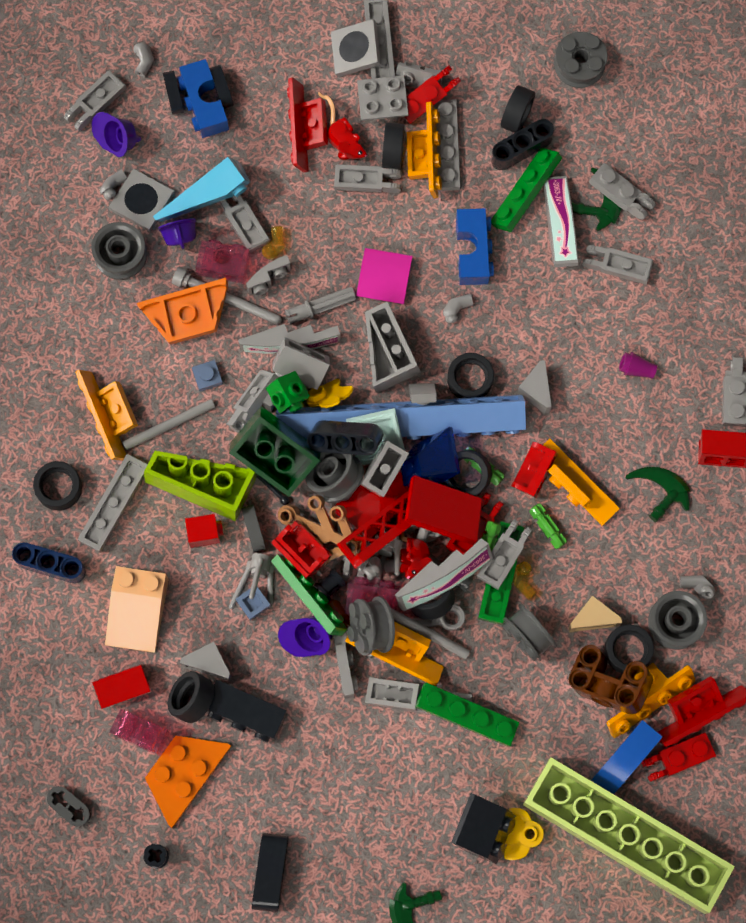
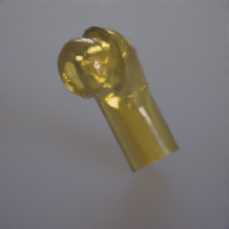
M283 226L271 227L272 240L262 248V255L266 259H274L284 250Z
M523 561L515 568L513 584L527 600H530L537 591L529 583L532 567L528 562Z

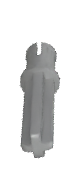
M347 287L309 302L305 300L304 304L284 310L285 315L296 314L287 318L290 325L308 317L312 319L316 314L354 301L356 294L352 287Z

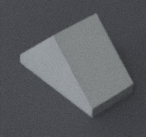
M545 360L539 361L519 386L517 394L523 395L525 400L542 413L549 414L552 406Z
M214 642L182 657L180 660L182 667L229 682L231 680V675Z

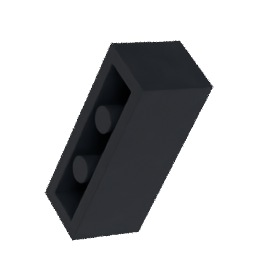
M218 680L215 681L213 701L207 711L209 712L207 717L220 723L222 719L232 722L230 727L243 733L246 729L255 733L254 737L265 743H268L269 739L276 741L288 714L285 709Z

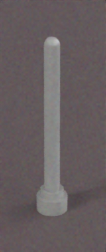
M180 266L175 271L172 279V284L180 288L182 286L194 287L205 284L193 278L189 270ZM226 292L224 302L271 323H281V316Z

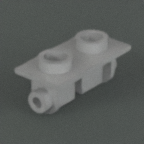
M405 61L404 63H398L396 76L404 75L406 86L418 88L430 77L436 76L441 70L425 67V70L420 69L421 66ZM445 77L438 80L441 86Z

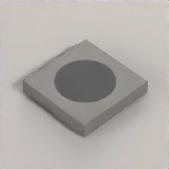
M374 19L331 31L336 76L341 77L381 65L377 23Z
M133 169L108 208L113 213L151 232L157 222L153 216L168 205L175 192L169 187Z

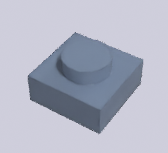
M215 360L191 367L199 392L223 384Z
M258 587L253 599L249 598L250 589L235 599L250 621L271 607Z

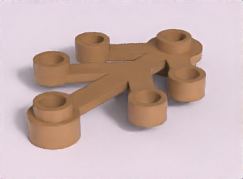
M315 495L308 499V507L316 512L320 524L301 516L298 507L293 504L282 506L278 511V518L282 524L291 525L294 521L298 520L308 531L318 535L315 538L321 544L329 541L338 544L353 532L346 517V508L342 505L332 507L329 512L331 519L338 521L342 534L335 532L324 506L325 500L320 495ZM314 499L319 501L318 507L314 505ZM336 509L340 510L341 517L336 516ZM285 511L289 513V520L284 516ZM350 540L346 545L349 547L350 542L355 545V549L351 551L356 556L361 552V542ZM339 547L329 551L332 556L324 566L330 560L344 555Z

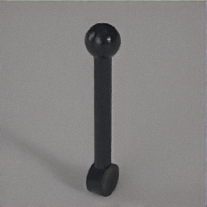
M256 473V477L280 499L282 505L289 504V497L283 496L274 486Z

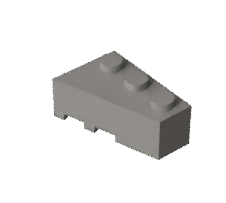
M388 302L366 311L372 384L376 393H379L421 373Z

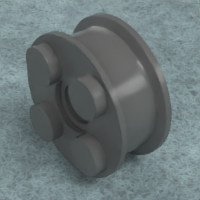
M574 32L565 36L558 44L554 58V69L557 76L565 84L576 88H585L595 84L600 80L605 70L608 57L606 47L597 36L588 32ZM583 58L586 62L578 63L575 59Z
M125 222L109 223L99 229L92 240L91 251L98 269L109 278L118 280L131 278L139 273L146 263L147 249L143 236L131 224ZM118 247L125 248V251L121 254L113 253Z
M320 452V461L305 477L307 486L322 496L325 502L337 503L347 501L360 485L364 468L362 462L352 454Z
M685 591L668 592L661 596L651 608L648 616L649 630L653 638L660 645L668 649L680 650L688 648L703 635L706 629L707 613L705 607L691 593ZM672 615H680L684 620V624L676 626L672 622Z
M381 596L374 597L369 602H366L364 599H356L349 605L350 627H348L347 634L350 642H355L356 649L364 656L370 655L374 650H378L381 653L389 652L394 643L395 625L388 602Z
M519 604L520 610L509 619L503 618L505 623L502 625V628L510 637L519 642L517 646L526 656H529L533 661L537 659L540 662L542 660L541 655L551 646L556 648L557 644L536 617L525 606Z

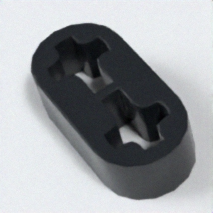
M221 65L210 67L218 99L221 100L223 109L234 106Z
M174 70L164 72L163 77L172 115L184 113Z

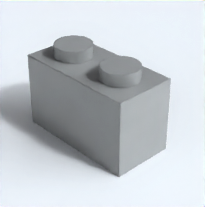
M284 337L272 362V371L278 377L296 371L306 389L314 388L318 390L329 368L330 359L329 356Z
M383 441L364 474L360 485L376 495L384 497L409 453L389 441Z

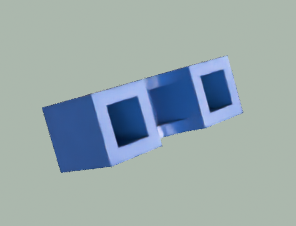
M203 59L179 67L181 76L177 77L181 91L186 90L188 97H184L187 110H193L195 117L191 118L195 132L200 131L202 138L228 131V120L221 100L209 103L201 99L205 92L215 89L207 60Z
M486 208L457 209V240H469L476 246V250L473 253L459 255V285L488 284L489 277L494 276L493 262H489L488 254H492V239H487V231H491V218L486 217Z

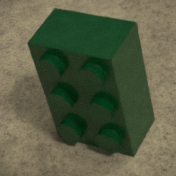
M260 406L230 443L229 454L288 497L320 461V452L312 450L307 444V439L262 406Z

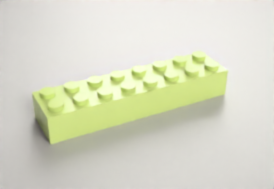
M553 758L547 761L523 803V806L704 914L711 912L735 867Z

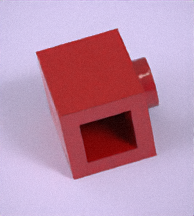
M215 514L185 518L190 548L220 543L219 536L224 535L221 520L217 521Z

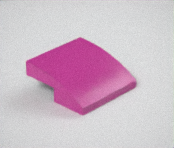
M365 248L356 296L404 304L413 256Z

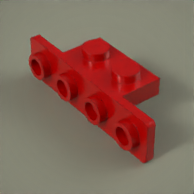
M292 77L288 79L289 87L287 88L290 104L288 116L291 121V131L289 132L292 142L291 162L304 173L309 171L307 150L328 145L326 101L318 98L304 102V86Z
M710 676L670 698L667 702L676 722L657 732L662 736L660 742L665 747L674 745L690 733L698 732L706 724L721 719L731 710L744 706L746 704V688L740 685L721 695L715 679Z

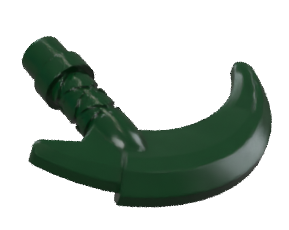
M591 168V172L593 174H595L598 170L596 168ZM605 195L601 207L584 205V203H571L573 213L597 217L599 223L596 231L604 229L611 222L615 224L621 208Z
M644 467L634 470L625 476L627 480L634 478L651 480L659 484L666 491L667 495L658 506H655L653 512L649 515V518L654 522L662 518L666 514V510L673 503H680L685 511L689 510L688 492H690V489L675 473L660 467Z
M402 883L396 892L394 900L390 899L389 901L392 923H413L412 909L424 906L425 904L432 905L442 900L440 890L426 892L427 894L412 899L406 894V883Z

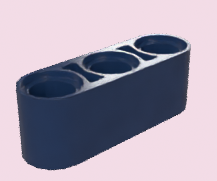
M25 542L17 544L12 550L14 561L23 569L69 583H79L85 577V567L76 557ZM31 551V557L27 561H20L21 553ZM46 559H55V564L51 568L43 567ZM70 566H79L77 574L67 575V570Z

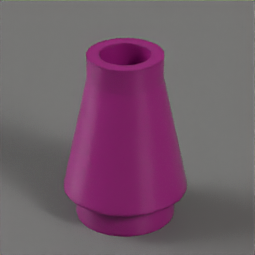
M625 352L619 364V371L624 372V375L653 379L657 371V365L652 364L633 352L630 354Z

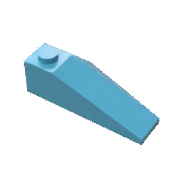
M227 157L153 217L155 220L163 222L233 196L237 197L247 190L246 185L250 183V180L241 163Z

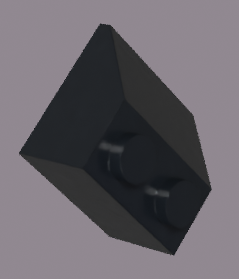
M470 793L451 843L471 855L497 864L499 858L504 855L507 837L515 827L516 815L504 807Z

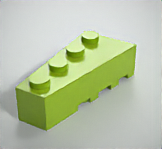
M154 451L144 470L145 483L235 522L256 481V473L249 467L246 469L235 467V465L225 463V465L212 463L206 459L195 460L187 458V456Z

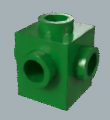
M296 371L277 378L266 387L273 405L276 406L280 414L288 410L290 413L298 411L304 407L303 402L310 397L306 386L302 383Z

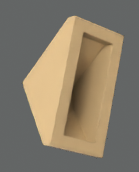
M592 596L568 628L569 632L619 627L622 619Z

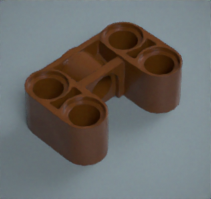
M595 645L584 646L580 650L569 674L568 680L571 687L581 697L590 699L602 706L614 708L631 715L638 713L643 707L653 684V675L645 664L640 661L629 663L621 679L618 680L604 674L608 663L607 658ZM598 656L594 663H589L591 657ZM644 672L641 679L634 680L636 674ZM587 678V683L579 687V682ZM634 695L630 703L624 704L626 697Z

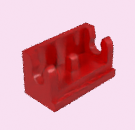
M702 429L701 440H699L698 464L746 468V433Z
M534 441L511 486L536 498L549 473L548 470L552 467L558 453Z
M298 520L294 521L291 526L288 524L271 542L305 578L316 575L332 556Z
M142 664L92 682L101 709L150 692V686Z

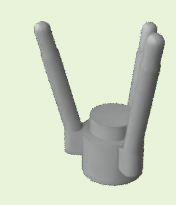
M376 534L374 539H378L379 534ZM399 536L378 551L382 555V574L385 560L395 553V575H400V549L402 541L399 540ZM367 559L358 567V571H362L364 569L369 559ZM382 575L379 578H375L372 590L373 595L377 594Z
M254 553L251 561H247L246 570L232 597L229 609L234 608L235 599L240 596L250 572L254 577L249 598H254L259 578H265L267 574L268 602L270 605L273 604V572L275 566L271 565L272 557L261 553Z

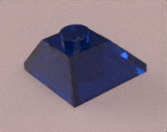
M448 427L414 445L401 466L403 485L406 487L410 486V479L414 475L440 484L459 474L460 468L453 428Z

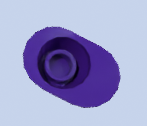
M99 112L93 117L92 133L94 138L103 149L115 156H124L128 150L134 148L137 142L141 141V137L136 134L135 127L131 121L116 118L106 112Z
M189 218L170 222L158 227V230L168 246H180L183 250L185 249V244L196 239V219Z
M314 615L286 621L280 626L278 631V638L282 648L293 656L322 655L330 649L332 635L327 633Z

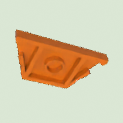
M226 278L138 302L137 306L171 345L217 332L229 283Z
M175 736L151 768L145 780L171 828L176 825L230 750L231 745Z

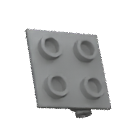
M404 75L357 80L361 121L408 116Z

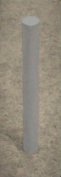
M212 399L123 441L126 451L215 408Z
M391 608L395 622L430 639L432 642L464 659L468 657L470 650Z

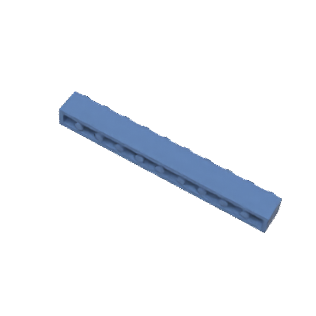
M523 395L440 399L426 405L405 401L336 405L329 408H321L320 406L302 407L294 413H290L288 410L281 414L276 409V417L305 439H307L318 421L346 422L348 418L393 408L396 411L401 436L411 440L420 439L421 436L431 435L432 438H444L446 434L466 437L470 436L471 433L478 432L481 435H493L496 431L516 434L520 430H526L525 399Z

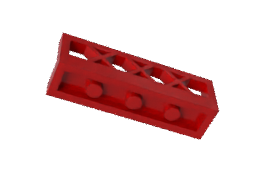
M409 490L337 544L355 569L412 526V524L405 522V518L402 520L403 515H406V510H403L404 500L408 497ZM387 512L398 514L396 525L385 524ZM369 526L380 528L378 539L367 538V528ZM350 540L361 542V552L356 556L346 545Z

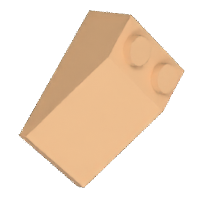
M116 566L111 589L105 640L106 646L151 653L156 652L169 581L166 574Z

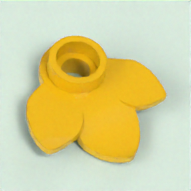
M335 379L323 386H319L318 390L314 388L309 390L308 394L310 397L306 402L310 407H333L339 404L341 400L349 397L354 388L353 386H340V379Z
M509 808V811L515 814L516 817L515 827L505 842L507 846L504 858L507 860H519L527 856L530 848L541 844L544 839V830L539 823L531 820L528 812L525 810ZM529 829L535 832V836L532 839H528L526 836Z

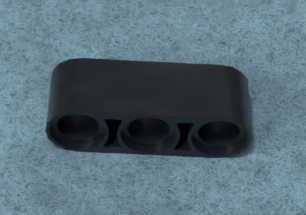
M540 119L498 142L492 149V166L497 170H506L537 153L540 148L547 147L552 141L554 133L553 124L547 119ZM544 131L548 135L540 136L537 132ZM522 142L527 144L528 146L525 148H521L517 144ZM505 154L507 158L500 159L497 157V155Z
M322 420L318 421L307 437V444L312 450L317 452L372 455L380 445L384 434L378 425L372 423Z
M262 833L252 898L253 910L278 913L289 836Z

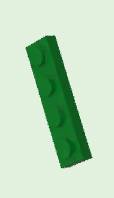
M540 148L491 219L493 227L508 232L513 231L561 161L562 157L559 152Z
M500 521L501 530L499 535H497L496 543L502 533L505 534L510 523ZM518 526L510 538L518 542L525 527ZM517 560L499 590L486 583L478 616L479 620L503 625Z
M277 554L271 560L329 635L342 636L348 630L343 623V617L329 606L328 598L313 586L314 581L311 577L305 578L284 555Z
M424 683L415 705L420 710L507 747L511 746L519 722L429 683Z

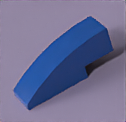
M642 720L591 781L610 793L615 794L661 740L662 736Z

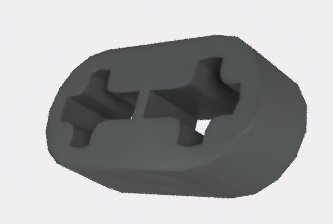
M254 506L241 508L253 553L266 550Z
M56 786L49 790L47 803L67 822L75 827L85 826L91 818L90 809L69 790L61 786ZM64 792L63 799L69 804L66 807L61 803L55 805V798L53 797L55 793L61 794ZM74 807L80 811L83 808L84 820L77 819L74 822L73 818L75 815L69 809Z

